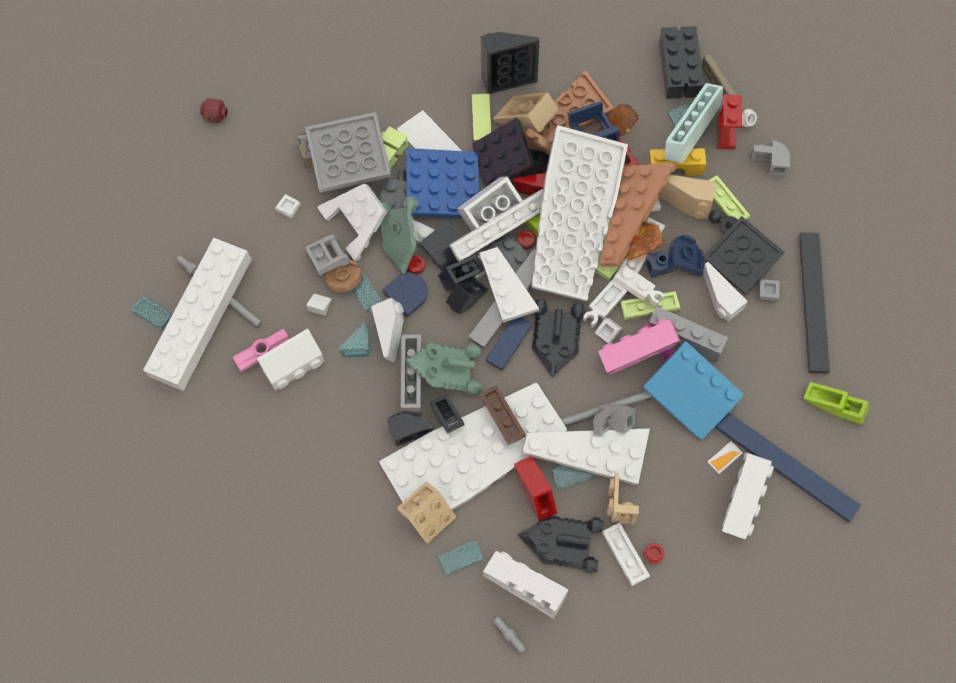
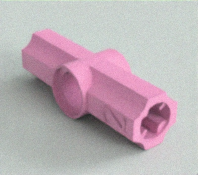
M284 329L266 339L256 340L251 347L233 356V359L239 370L243 372L259 363L257 358L289 340V337ZM266 348V351L263 353L258 352L260 349Z

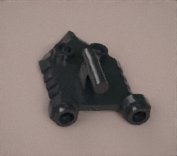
M537 299L535 303L539 307V311L534 312L536 321L534 324L535 332L533 333L532 349L539 356L538 358L542 360L543 365H546V369L553 377L561 369V366L564 367L565 363L570 361L569 359L578 354L579 329L581 327V319L585 315V308L581 303H574L573 307H571V313H563V310L560 308L552 312L547 311L548 305L545 300Z
M550 515L542 520V522H538L536 526L533 525L531 529L528 528L518 534L524 543L529 545V548L533 549L535 554L537 553V557L544 564L565 565L564 567L571 566V568L578 567L590 574L597 572L598 560H595V557H589L591 533H602L603 520H600L598 517L582 522L581 520L562 519L558 516Z

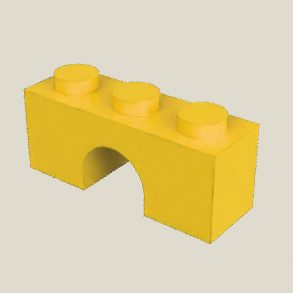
M705 148L692 149L683 163L666 160L665 149L650 150L648 164L674 163L676 169H683L685 171V176L703 175L706 167Z

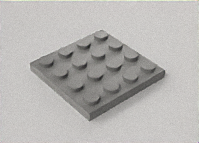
M376 112L305 127L320 193L392 177Z

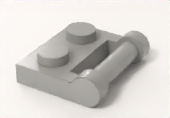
M334 234L305 247L319 275L338 266H346L350 262L348 256L343 253L338 244V238ZM332 246L337 257L332 259L326 247Z

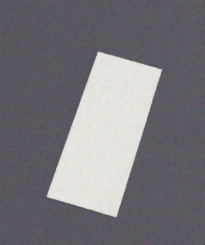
M423 110L397 128L399 132L407 135L408 141L414 148L462 151Z

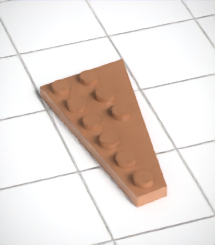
M584 70L581 76L571 84V87L554 101L558 110L554 114L553 119L544 126V130L538 134L552 144L557 125L571 129L568 121L569 112L602 101L603 112L607 116L614 112V107L587 71ZM597 119L588 120L580 123L578 126L582 129L596 122ZM526 138L529 149H534L538 151L543 150L539 147H536Z
M674 163L623 166L619 192L599 262L602 267L620 266L630 249L629 244L633 237H637L640 225L646 221L659 199V192L663 186L667 185L670 173L675 171L676 165Z

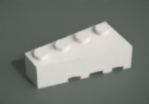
M749 453L744 454L743 459L745 463L744 465L742 464L739 470L738 483L735 484L733 489L732 501L728 505L721 531L746 539L747 535L751 536L754 524H751L753 516H758L761 507L758 501L760 496L764 497L767 485H764L766 477H771L774 466H771L772 461Z
M495 551L483 571L484 577L553 619L567 597V588L531 570L527 565L514 561L509 554L503 551L501 553Z

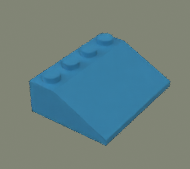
M686 341L671 353L642 387L700 441L744 395Z

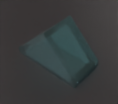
M366 322L338 347L342 357L370 356V331Z

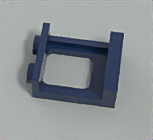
M602 101L568 113L571 129L582 132L578 126L580 123L597 119L604 130L591 135L620 142V130L617 125L612 126L603 112Z

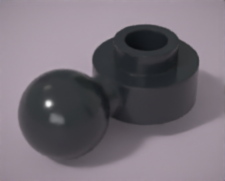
M718 209L711 210L708 215L711 223L721 224V230L724 233L729 230L727 228L728 222H732L734 225L738 220L734 216L723 217V213Z

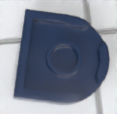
M688 235L675 238L670 244L669 265L698 277L703 275V251L695 243L697 241Z
M413 273L398 276L382 289L388 298L401 303L404 310L403 313L407 317L424 304L428 295L425 280Z

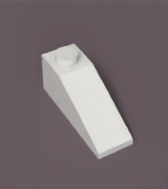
M707 262L703 269V276L714 309L720 318L729 322L744 310L748 301Z
M389 298L371 306L384 358L395 362L404 319L402 313L404 310L401 303Z

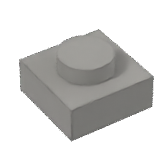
M760 279L759 299L778 301L780 281Z

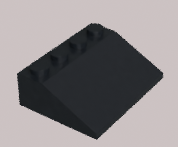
M504 32L488 33L481 36V78L487 94L490 95L538 82L539 37Z

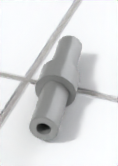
M500 617L493 621L503 633L504 639L507 642H511L520 654L527 649L517 638V633L512 628H509Z

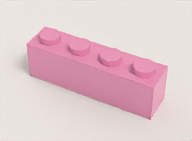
M662 319L656 322L654 327L642 328L637 331L638 334L624 336L616 344L609 343L604 345L602 350L598 352L606 372L612 375L682 344L671 320Z

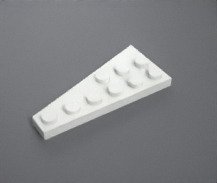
M630 429L626 433L608 430L602 435L594 434V431L527 433L522 454L614 479L615 473H619V481L637 486L650 429Z

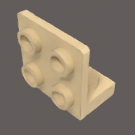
M615 473L614 479H610V485H608V497L611 498H609V504L607 505V516H610V523L620 522V524L634 525L639 514V506H635L631 502L618 504L619 473Z
M427 481L397 507L399 513L413 525L426 543H429L456 518V515L440 492Z

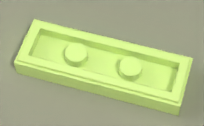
M472 94L474 142L491 133L489 94Z
M717 175L708 180L716 182L713 202L726 217L734 216L739 219L743 216L746 220L749 219V213Z
M676 291L663 293L665 296L662 301L655 298L659 301L657 307L669 312L680 311ZM639 298L620 301L624 321L652 316L656 309L647 298L644 302Z

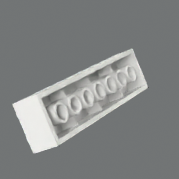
M213 238L143 369L150 378L184 391L252 260L247 250Z

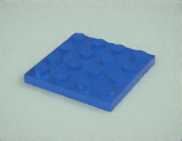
M406 148V197L415 196L418 203L411 216L462 218L457 208L479 193L477 152Z

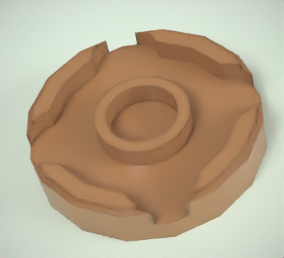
M528 128L524 133L526 138L550 156L552 144L537 132Z
M350 260L346 266H338L325 273L326 284L334 292L343 293L350 291L362 279V270L358 263Z

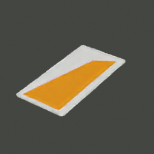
M730 441L708 463L720 474L743 452Z

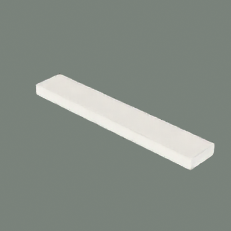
M543 189L451 243L449 246L457 261L465 259L541 212Z

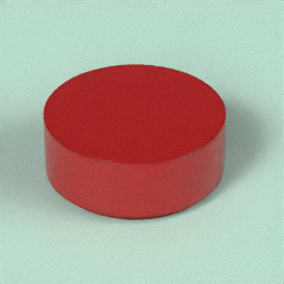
M523 230L518 234L517 242L523 249H531L535 245V235L529 230Z
M413 255L407 269L410 273L420 274L425 270V260L419 255Z

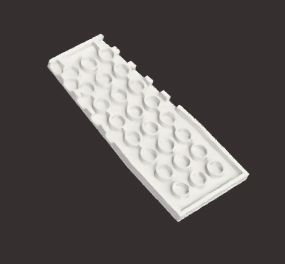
M557 125L544 181L532 288L581 301L588 299L594 272L598 266L599 255L604 245L603 241L607 234L608 224L617 200L628 144Z
M537 383L504 397L525 434L567 432V428ZM483 407L462 417L465 423L464 426L448 434L443 427H440L380 460L379 463L402 503L427 481L440 492L450 508L454 510L486 490L496 480L506 476L509 471L515 468V463L530 457L522 454L525 437L508 446L487 408ZM454 421L448 424V427L457 423L458 421Z

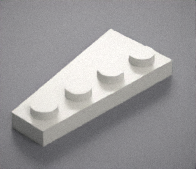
M498 247L481 252L480 257L503 323L539 311V307Z

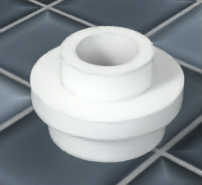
M745 109L742 112V126H753L757 120V115L753 110Z

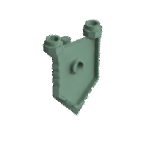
M415 196L405 197L403 202L404 208L391 210L389 202L381 203L387 211L380 224L384 252L402 274H406L410 259L417 250L416 237H414L415 230L413 229L414 223H412L413 217H411L412 211H415L418 206Z
M431 342L405 360L432 387L461 390L469 395L480 394L482 391V384L478 380L470 379V369H473L475 366V362L470 361V359L478 358L481 353L480 347L476 344L470 343L465 348Z

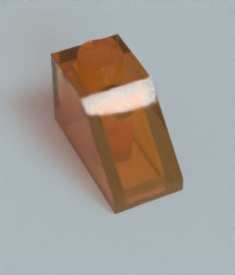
M618 104L608 117V120L612 126L617 125L620 130V136H622L633 127L640 118V115L630 105ZM602 126L599 128L597 132L604 130Z
M646 222L640 225L637 237L634 236L629 244L630 249L625 256L626 260L652 253L665 241L658 226Z

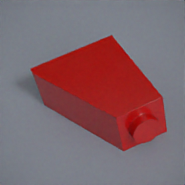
M530 456L515 463L514 467L517 478L539 522L550 515L557 514L552 488L533 457Z

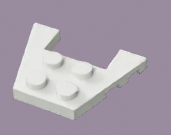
M362 184L317 207L325 220L328 221L340 210L346 216L359 235L346 247L350 256L357 262L361 259V253L364 248H367L369 245V239L373 232L377 231L387 214L386 209L367 184Z

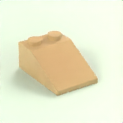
M548 92L516 95L509 99L493 120L504 125L517 118L520 120L524 133L528 128L540 133L544 130L547 122L553 119L558 107Z
M669 175L667 185L662 187L658 196L688 216L697 219H708L714 199L716 182Z

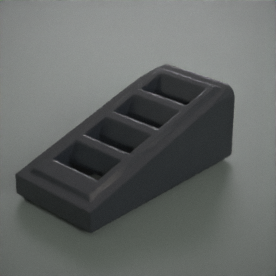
M447 394L430 402L433 413L447 434L465 425ZM451 411V413L442 417L443 414ZM454 416V418L445 422L446 419ZM454 421H458L457 423L448 427V424Z

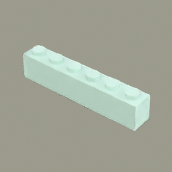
M709 83L704 85L666 140V160L676 163H683L719 110L722 102L723 86Z

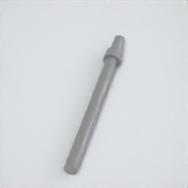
M182 255L176 259L178 263L186 268V272L191 276L194 275L198 268L197 265L193 262L190 263ZM233 297L231 298L229 305L256 327L262 324L261 320Z
M645 391L609 404L628 406L649 399L652 396ZM598 407L563 418L561 421L567 426L594 417L598 414Z

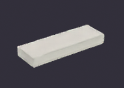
M620 522L602 531L604 539L631 587L648 579L650 575Z

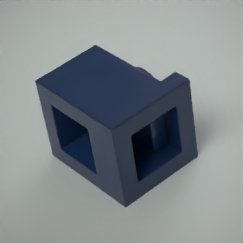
M668 250L654 254L649 253L646 256L645 264L651 278L673 272L674 267L669 265Z

